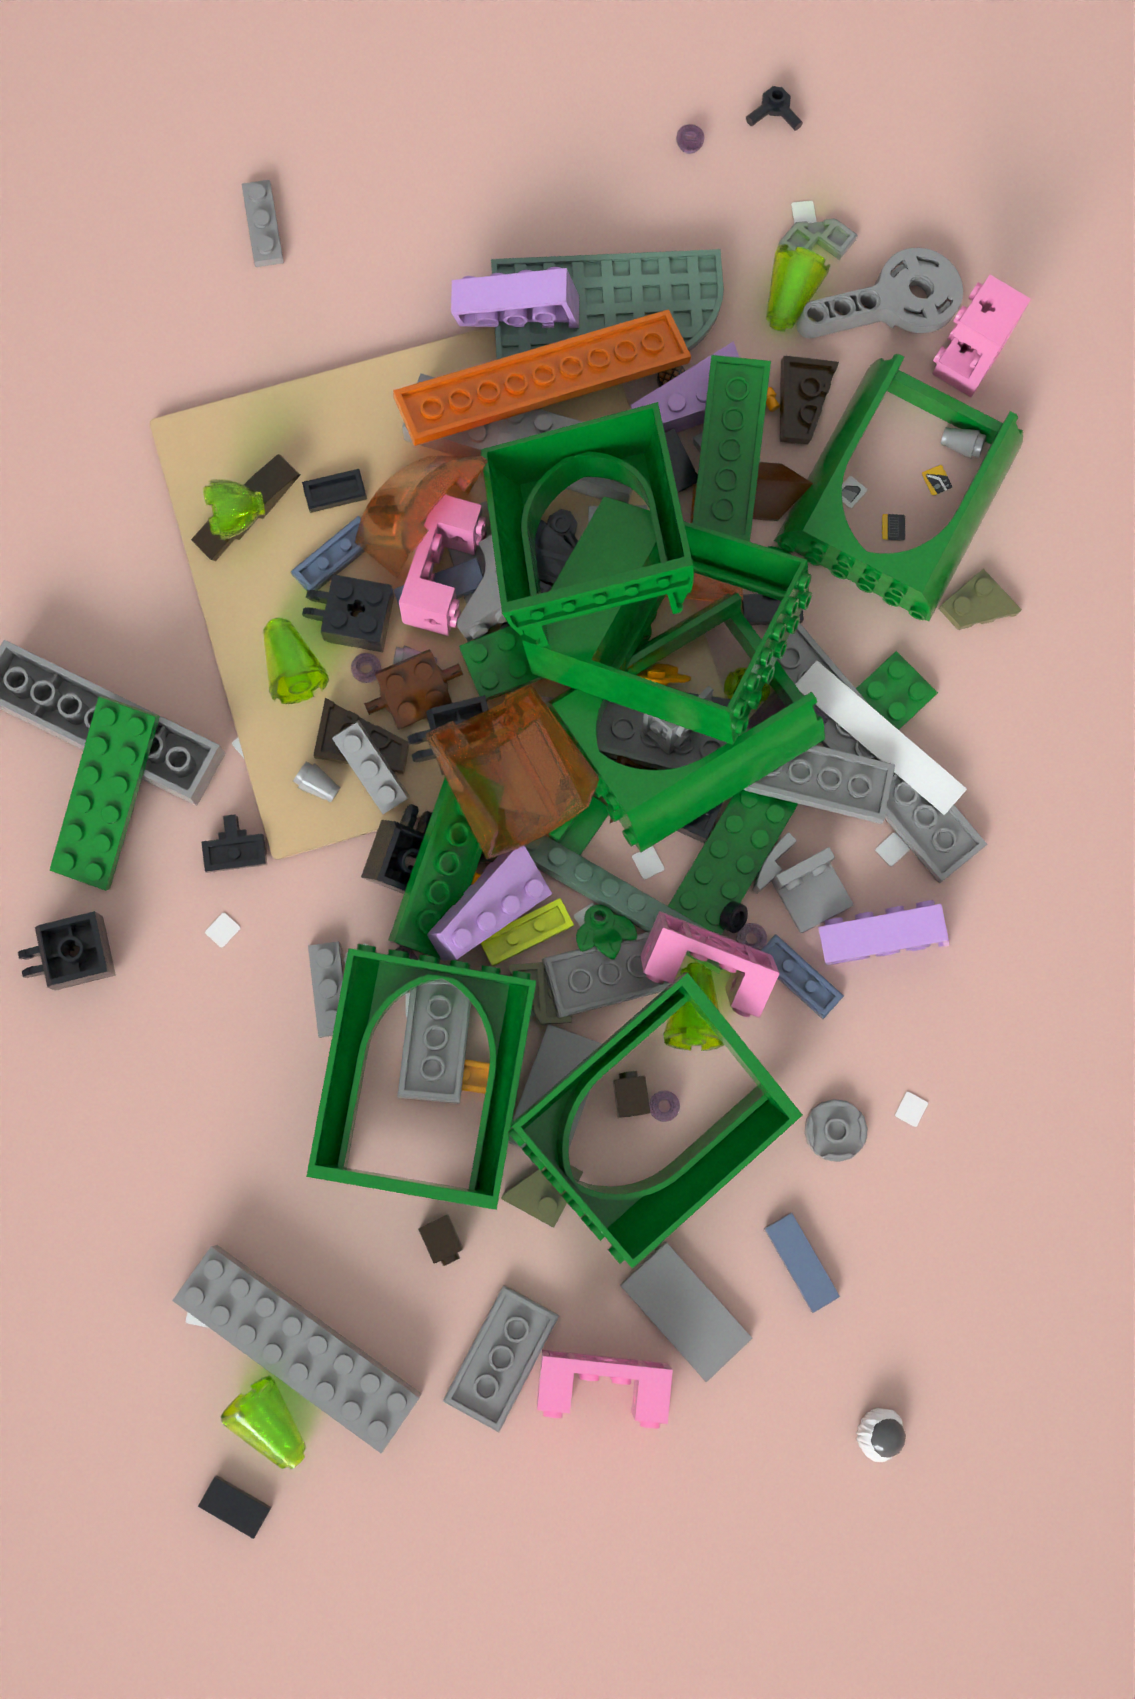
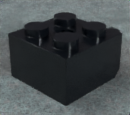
M332 574L329 592L307 590V599L326 604L325 610L305 607L302 612L305 618L322 621L320 632L324 641L383 652L394 600L392 585ZM355 611H362L358 613V617L353 616Z
M485 695L427 710L426 715L430 729L407 737L409 744H420L433 740L434 748L420 750L412 754L413 762H423L437 758L442 775H446L449 765L467 770L500 761V751ZM465 731L468 739L461 740L456 737L459 738V732Z
M413 804L407 806L400 823L381 820L361 878L404 894L432 812L425 811L421 815L416 830L413 828L419 809Z
M95 911L36 926L38 946L18 952L19 959L28 960L41 956L42 965L31 966L22 970L23 978L45 974L47 988L55 991L116 976L104 918ZM76 945L80 947L77 956L73 957L70 955V951H75L73 947Z

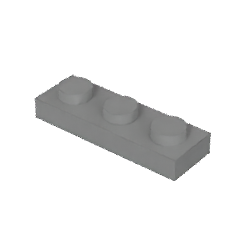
M270 180L243 183L242 190L255 267L284 263Z
M359 720L332 737L382 814L409 798V794Z
M339 941L308 945L319 1038L333 1035L344 976Z

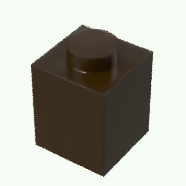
M637 1071L619 1073V1079L613 1081L618 1118L650 1114L645 1076L638 1077Z
M448 1214L418 1228L434 1264L441 1261L442 1265L445 1266L460 1259L458 1252L464 1248Z

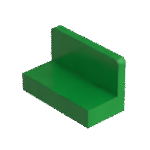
M583 784L549 832V838L581 855L609 816L605 808L607 805L595 798L592 789Z

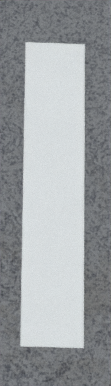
M816 661L795 684L804 695L812 692L817 699L815 705L879 760L895 764L894 772L943 815L949 811L967 790L966 787L819 661Z

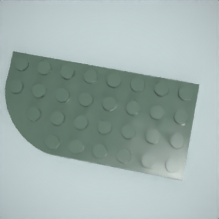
M721 249L491 259L492 274H514L522 270L542 271L550 267L567 268L579 294V328H569V323L554 322V328H542V323L527 322L524 327H513L499 321V325L495 327L497 360L668 309L688 350L691 351L710 332L718 317L723 300L724 286Z

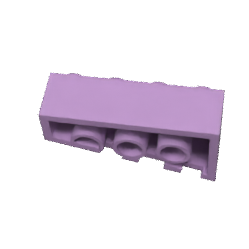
M550 267L542 271L522 270L514 274L493 273L485 277L465 276L462 279L452 280L451 313L459 326L497 327L499 321L513 327H524L527 322L542 323V328H554V322L569 323V328H579V294L567 268Z
M734 341L712 354L739 358ZM711 355L631 404V409L658 402L664 432L675 428L676 432H680L703 424Z
M522 841L507 844L500 851L501 854L494 862H491L484 869V873L478 880L468 887L463 893L462 898L429 931L427 936L442 961L459 959L552 894Z
M934 900L916 903L915 909L905 911L904 906H897L885 909L886 914L874 916L873 912L856 914L855 920L843 922V918L825 920V926L818 927L825 963L832 965L870 958L869 955L874 954L877 957L899 953L901 949H906V951L924 950L933 943H938L939 947L948 946L949 939L942 905H935Z

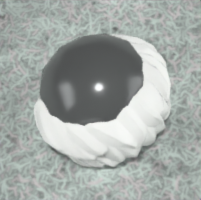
M876 1408L866 1412V1415L861 1418V1424L858 1425V1431L856 1432L858 1435L856 1440L859 1447L868 1458L875 1462H885L892 1459L893 1456L900 1453L905 1445L906 1434L903 1429L902 1419L893 1410Z

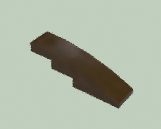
M280 454L276 455L242 485L212 515L191 540L210 560L217 561L234 539L240 540L258 518L264 519L298 479L300 474Z

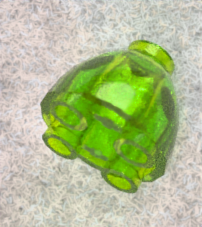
M226 479L208 480V486L203 487L206 506L211 505L213 517L208 518L212 536L218 535L220 540L239 535L253 524L258 516L265 515L261 491H253L245 485Z

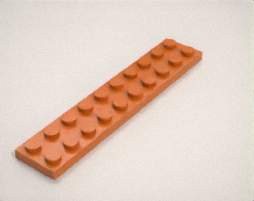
M668 309L393 390V397L414 446L688 364L691 360V354Z

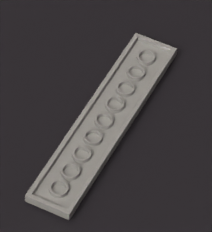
M799 622L795 634H790L787 639V648L783 658H777V661L794 684L799 681L816 661H819L867 703ZM814 704V711L823 718L825 740L821 741L825 748L879 760ZM894 772L885 819L934 878L941 883L988 844L955 805L943 815Z
M611 701L603 713L597 741L599 752L606 757L617 759V756H624L636 764L659 770L678 768L696 762L727 744L724 741L692 731L689 734L690 739L680 750L675 748L668 755L642 732L644 713ZM815 745L744 790L882 824L885 819L895 764Z

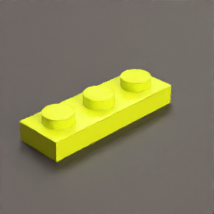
M561 898L509 923L480 944L493 967L574 927V923Z

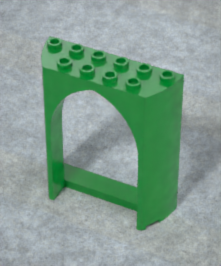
M894 354L892 359L884 360L880 358L867 369L807 479L813 484L794 503L774 541L783 550L796 552L804 556L808 563L815 566L821 565L829 569L835 577L843 580L848 579L856 583L860 590L866 593L873 592L883 597L882 599L885 603L906 609L915 619L930 621L1021 448L1023 430L1018 429L1016 424L1018 416L1011 411L1002 423L900 371L899 368L905 357L900 354ZM886 392L960 429L980 430L981 434L986 435L985 442L991 444L948 525L938 535L918 547L889 554L867 552L860 545L848 525L842 502V484L847 464Z
M658 402L480 449L501 610L506 621L518 634H526L536 640L538 646L546 647L549 646L547 624L665 594L668 596L673 615L683 610L682 603L687 594L692 591L694 570ZM583 477L605 478L631 488L646 502L651 512L661 563L541 593L535 554L536 532L544 512L563 490Z
M737 592L732 595L728 593L639 646L631 657L625 672L637 675L723 622L750 659L753 658L762 639L741 613V596ZM777 660L774 664L775 670L769 684L786 708L746 731L743 735L738 736L734 745L727 743L702 759L678 768L666 770L637 769L617 763L600 753L597 744L598 730L603 713L610 702L608 700L578 689L569 688L546 702L544 710L541 711L546 724L549 727L555 725L558 730L557 738L565 750L570 749L574 754L573 762L581 774L586 772L591 779L589 785L598 798L602 796L608 805L605 808L614 822L619 820L624 827L622 833L631 847L636 845L640 852L650 848L825 740L823 718L818 716L813 708L814 704L817 703L815 695L810 692L803 696Z
M357 944V950L349 948L306 1177L497 1210L510 1136L508 1131L511 1129L510 1124L513 1119L536 981L531 980V974L513 971L512 976L501 975L500 968L482 965L481 971L470 969L471 964L462 961L451 960L449 966L439 964L440 959L427 955H420L419 960L409 959L410 954L398 950L389 949L388 955L375 953L376 947ZM442 979L461 990L474 1005L484 1024L490 1050L489 1075L469 1189L347 1168L370 1042L379 1022L390 1007L403 995L423 984Z
M684 972L510 1124L512 1129L508 1133L520 1147L524 1143L526 1144L522 1148L524 1153L540 1171L545 1167L541 1173L562 1194L561 1196L594 1235L600 1241L604 1237L612 1246L607 1250L617 1262L621 1264L625 1260L633 1269L802 1117L803 1114L690 974ZM689 1001L757 1084V1087L674 1161L653 1176L633 1184L611 1187L592 1185L575 1179L569 1162V1137L575 1114L584 1097L604 1074Z

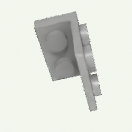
M708 686L698 697L712 702L714 690ZM644 713L642 732L668 755L675 748L680 750L690 739L689 734L693 730Z
M830 847L779 873L771 881L800 933H804L853 906L851 898L831 865L835 856Z

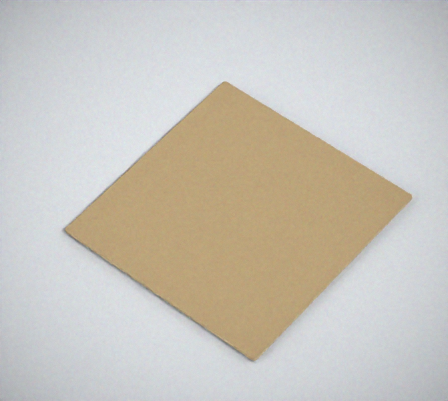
M485 327L161 416L150 421V428L270 851L274 859L280 860L378 831L381 820L400 823L404 811L409 804L418 807L417 819L421 818L425 811L433 812L445 775L441 774L437 758L423 762H413L412 754L417 751L434 748L433 740L420 744H409L404 774L394 772L409 794V798L382 814L349 764L316 759L313 755L325 698L408 741L407 737L409 735L430 729L428 719L424 718L398 730L392 715L386 708L371 715L366 710L364 703L381 697L380 686L374 672L393 665L396 647L403 648L405 645L420 652L430 649L433 656L437 658V665L442 670L459 663L463 675L447 681L448 693L452 703L479 697L459 649L460 645L468 642L467 639L460 632L458 626L456 628L451 627L449 636L404 624L394 593L383 652L329 643L323 640L320 632L322 621L308 619L302 615L303 608L305 607L325 610L326 604L307 599V591L293 577L291 571L359 516L378 536V541L337 575L392 585L393 589L405 585L422 530L415 532L401 531L384 517L381 508L382 491L386 484L397 475L418 473L427 477L436 486L438 493L476 504L487 501L483 465L481 463L421 445L414 446L413 443L404 440L402 428L404 421L393 397V390L416 384L420 373L436 378L497 360L495 327ZM619 384L539 409L585 422L630 410V406L623 385ZM280 454L300 476L264 519L258 518L240 540L234 539L217 561L210 560L191 539L242 485L276 455ZM360 469L367 497L366 500L312 513L309 512L302 482ZM565 489L551 502L541 520L547 523L549 516L560 509L571 511L578 523L575 536L579 541L588 525V506H599L602 500ZM633 490L629 504L647 505ZM444 547L440 563L434 564L432 573L453 567L447 547ZM331 580L318 591L329 592ZM539 580V581H541V582H544V583L550 585L551 588H552V586L554 585V583H550V582H546V581H543V580ZM688 593L682 603L683 610L674 615L667 594L665 595L657 610L656 619L651 624L652 635L649 640L698 612L692 593ZM464 596L458 598L460 600L458 610L461 613L466 607ZM355 611L353 616L358 617V613L362 611ZM498 623L488 629L485 635L500 630L502 623ZM705 634L646 668L647 670L652 669L657 664L676 666L679 668L678 674L690 676L691 681L668 683V687L687 693L701 694L710 686L714 690L713 697L726 698ZM544 678L516 689L514 692L554 698L571 687ZM512 691L487 701L500 751V761L466 770L495 784L498 781ZM465 731L459 732V738H456L466 740L468 736L465 734ZM564 749L560 777L579 771L573 762L575 756L570 749ZM306 761L312 765L315 763L336 785L341 787L331 803L326 799L324 800L298 789L299 785L293 782Z

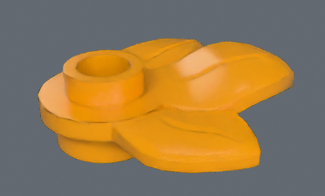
M657 664L652 669H645L637 674L639 677L668 686V683L691 681L690 676L678 674L679 668L669 664Z

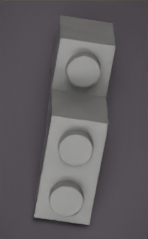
M492 535L478 543L486 561L485 574L457 620V626L468 642L472 639L483 637L488 632V629L496 624L507 622L501 610Z

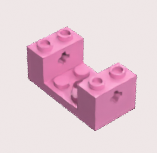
M992 275L988 276L984 284L979 282L976 284L969 296V299L972 300L968 308L963 305L953 320L956 325L948 337V340L952 342L948 348L942 346L933 360L937 365L932 374L969 397H972L1031 301L1029 297Z
M435 492L399 600L402 622L404 624L449 636L451 627H457V620L461 611L458 610L460 600L456 599L455 588L434 582L435 573H432L434 564L440 563L444 547L475 555L477 546H479L478 543L486 538L487 529H484L486 517L482 516V505Z
M659 911L641 953L643 973L647 974L646 977L659 984H663L664 981L672 983L688 950L692 957L705 962L711 959L718 962L722 969L732 972L725 986L730 1006L733 1007L732 1010L744 1017L753 1015L760 1018L780 974L773 956Z
M542 1350L537 1410L543 1411V1416L562 1418L563 1413L570 1414L574 1373H578L579 1379L587 1381H599V1376H606L612 1379V1383L630 1385L631 1379H634L631 1413L635 1421L640 1422L641 1427L658 1429L660 1423L668 1424L673 1373L668 1363Z

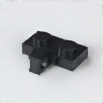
M236 814L223 816L225 832L218 833L219 839L201 842L206 873L268 865L264 835H247L246 829L240 830Z

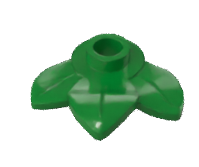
M593 905L587 909L584 915V924L577 930L576 942L580 951H587L595 946L603 955L612 960L617 957L621 949L622 940L633 941L637 939V931L632 922L624 916L614 915L612 910L604 905ZM594 916H603L605 920L598 921Z

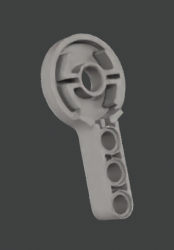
M908 248L897 252L886 262L874 286L807 303L797 321V330L805 338H816L883 321L892 329L896 325L914 333L933 332L948 324L959 309L963 298L962 280L954 265L943 255L926 248ZM909 287H921L926 292L927 298L922 299L914 296ZM809 317L815 319L817 322L810 320Z

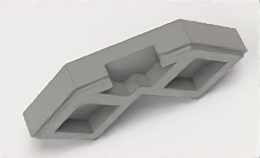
M825 219L824 222L808 223L807 221L796 222L781 239L778 248L799 264L816 244L840 260L856 241L858 235L837 219Z

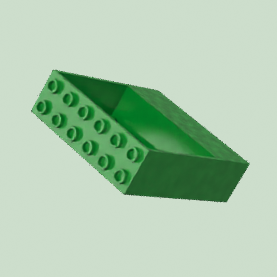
M604 496L550 591L661 563L650 510ZM684 521L694 573L781 601L727 707L625 672L631 657L635 653L665 595L547 624L549 646L546 647L538 646L536 640L526 634L524 635L522 642L532 674L734 745L738 735H743L749 723L748 716L751 710H756L762 697L761 690L764 684L771 682L775 670L774 664L777 658H783L787 648V639L790 634H795L802 609L807 610L809 607L812 592H809L811 574L808 573V560Z

